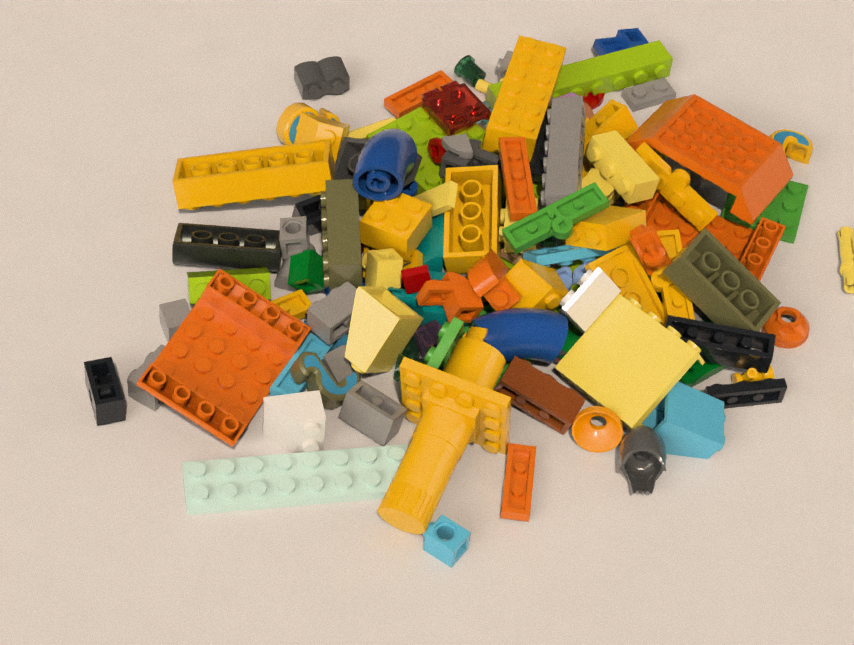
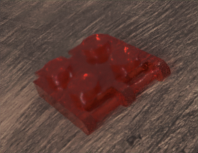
M455 80L440 86L442 90L435 88L422 94V108L448 136L454 135L455 131L461 128H470L473 126V123L482 119H490L491 111L465 83L459 84Z

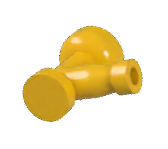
M770 365L767 373L757 372L755 368H749L743 374L739 372L733 373L732 383L762 381L767 378L774 379L772 366Z

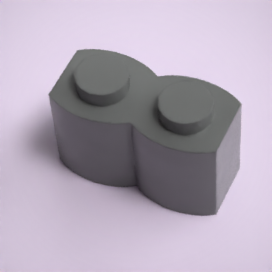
M327 57L318 62L307 61L294 66V80L302 99H318L326 94L338 95L349 90L350 77L341 57Z

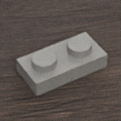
M664 77L622 90L621 97L632 112L663 104L667 100L675 99L676 92Z

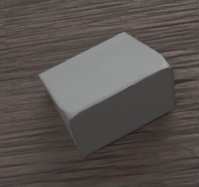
M345 344L323 356V364L337 383L356 372L351 366L352 362L345 358Z

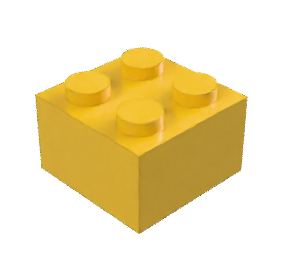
M400 193L397 197L390 200L374 201L360 220L361 243L378 250L393 248L403 260L408 261L432 227V204L404 193Z

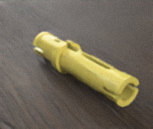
M846 226L841 227V231H837L841 258L840 274L843 276L845 292L854 294V230Z

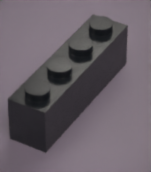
M667 315L664 327L667 328L670 325L681 334L680 339L685 343L688 340L695 343L701 349L699 354L705 362L747 370L755 368L757 372H768L773 359L776 335Z

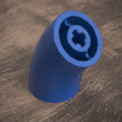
M386 129L372 136L361 149L353 176L354 189L361 196L375 201H386L397 197L402 192L405 175L414 167L417 159V147L413 138L407 132L400 129Z
M510 308L472 319V326L488 329L484 342L496 348L504 356L506 362L512 361L514 356H517L524 360H538L550 363L555 360L564 346L568 332V319L564 314L545 309Z

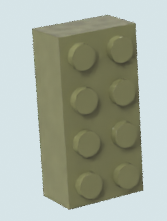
M353 179L325 180L326 191H320L321 207H326L321 208L322 228H327L322 229L324 288L330 287L331 291L347 281L355 288L362 286L358 192L354 189Z
M706 228L694 236L662 271L715 324L759 332L781 304Z

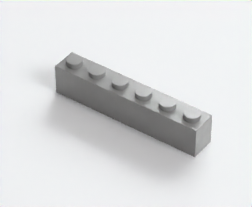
M583 96L552 98V107L547 109L549 125H546L548 141H545V154L548 157L543 158L545 173L542 174V185L545 190H541L542 206L547 207L580 190L582 187L586 122Z

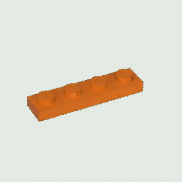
M499 137L498 147L510 221H519L537 212L525 137Z

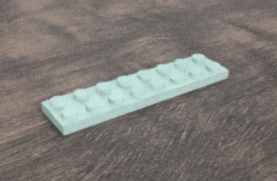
M408 444L182 462L187 515L383 499L408 448Z

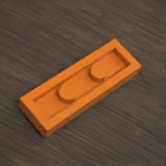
M440 70L384 98V107L398 119L442 95L446 96L456 91V83Z
M508 443L500 518L529 522L536 446Z

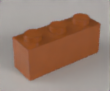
M514 356L493 390L511 397L513 405L562 435L570 428L586 400L576 390L567 388L557 382L553 376L541 372L533 367L530 362Z

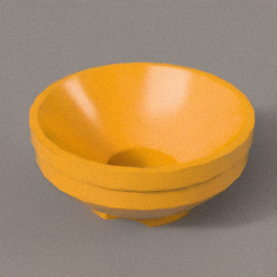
M602 406L587 407L576 415L572 425V435L576 443L587 451L595 453L607 452L614 449L621 442L623 424L620 417L609 408ZM601 416L606 419L607 423L602 426H596L591 422V418Z

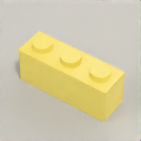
M617 131L593 135L585 156L628 204L652 199L660 178Z

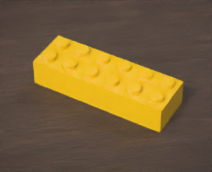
M519 35L486 127L483 150L499 154V137H525L528 159L531 162L548 106L551 104L562 70L566 47Z
M331 140L178 158L172 181L178 209L195 210L202 206L212 205L213 207H220L226 203L238 202L245 204L258 199L269 201L282 196L299 197L306 193L321 194L320 191H326L325 180H334L335 176Z

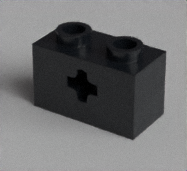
M112 357L84 362L85 383L97 426L124 421V399Z

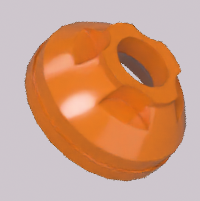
M781 306L774 311L763 325L761 332L776 335L775 346L791 349L797 348L806 342L810 327L807 318L795 308ZM791 315L794 317L795 322H786L781 316Z

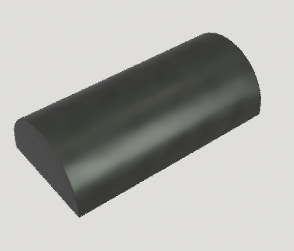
M178 223L172 244L173 264L234 269L267 267L269 271L279 272L282 257L279 241L280 230Z

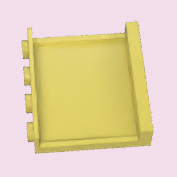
M618 294L560 360L555 369L565 380L597 405L613 410L620 417L622 424L631 430L643 425V421L695 361L702 366L705 361L699 354L701 349L690 340L685 343L680 339L681 334L670 325L667 328L660 324L662 321L651 311L647 314L641 310L642 306L635 299L629 297L627 300Z

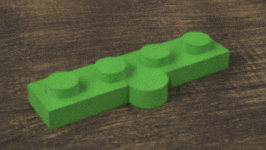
M594 182L503 228L502 236L515 254L551 236H555L558 239H567L573 234L574 224L609 207V200Z

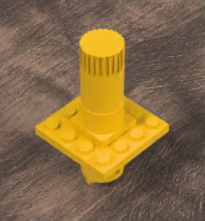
M469 328L468 332L456 342L443 371L407 357L403 358L399 366L402 406L407 408L405 417L409 421L416 423L417 426L377 512L385 522L404 532L421 535L423 532H426L458 461L461 460L468 444L473 442L494 454L499 452L506 455L508 443H510L511 397L493 391L506 364V360L496 348L484 342L488 334V329Z

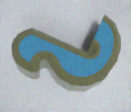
M313 352L302 353L291 366V376L295 383L300 385L303 381H306L308 392L320 390L325 409L332 410L342 406L347 391L361 381V377L356 371L337 383L317 354Z

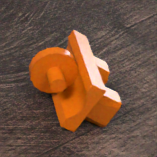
M641 224L630 231L631 237L629 240L648 276L652 275L657 268H662L663 265H668L671 262L652 224L647 228Z

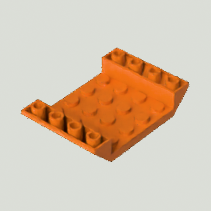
M696 94L665 101L625 140L634 151L645 142L652 149H656L659 153L670 157L681 166L699 174L703 179L709 180L724 191L735 195L736 199L730 213L751 225L794 175L781 143Z
M657 190L652 199L631 204L625 202L623 205L626 208L646 210V228L652 224L656 231L679 229L682 248L699 233ZM716 216L705 228L761 281L786 226L762 217L756 230Z
M219 268L206 286L200 299L154 363L151 362L136 385L233 447L263 403V397H267L271 385L296 353L311 327Z

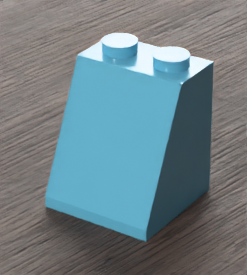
M678 381L642 424L654 429L663 439L666 454L709 459L714 453L720 451L725 443L724 422L726 416L724 414V401Z

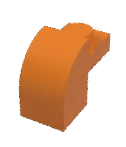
M491 249L468 269V280L478 297L484 296L496 311L509 309L522 296L505 277L509 271L508 267Z
M446 272L441 281L436 279L426 281L416 296L419 306L443 305L449 323L453 317L460 319L464 323H472V319L476 318L484 308L481 298L475 293L469 280L454 272Z

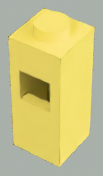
M393 248L368 251L365 286L401 289L403 258Z

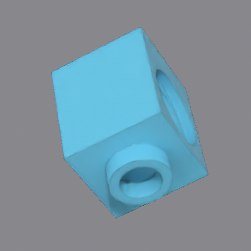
M441 515L435 523L430 522L426 532H423V537H425L423 550L452 568L468 550L471 532L446 516Z

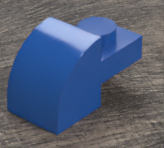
M639 28L618 30L616 37L595 39L593 48L601 56L649 42Z

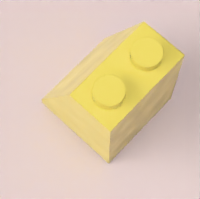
M359 286L354 299L345 358L352 362V368L361 374L390 372L424 318L385 287Z

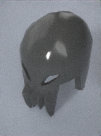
M643 425L631 429L623 438L619 449V470L629 480L633 494L637 490L639 494L642 491L644 494L647 491L652 494L656 480L663 471H666L667 456L663 439L654 429Z

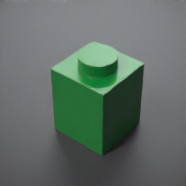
M304 250L301 253L292 255L287 285L296 290L302 289L305 294L325 289L323 257L314 250Z

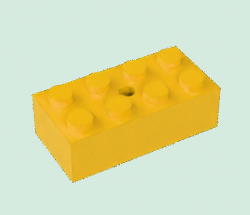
M498 165L446 168L445 183L453 181L458 184L455 208L444 212L443 259L447 272L467 273L468 269L491 249L501 259V242H499L501 178Z

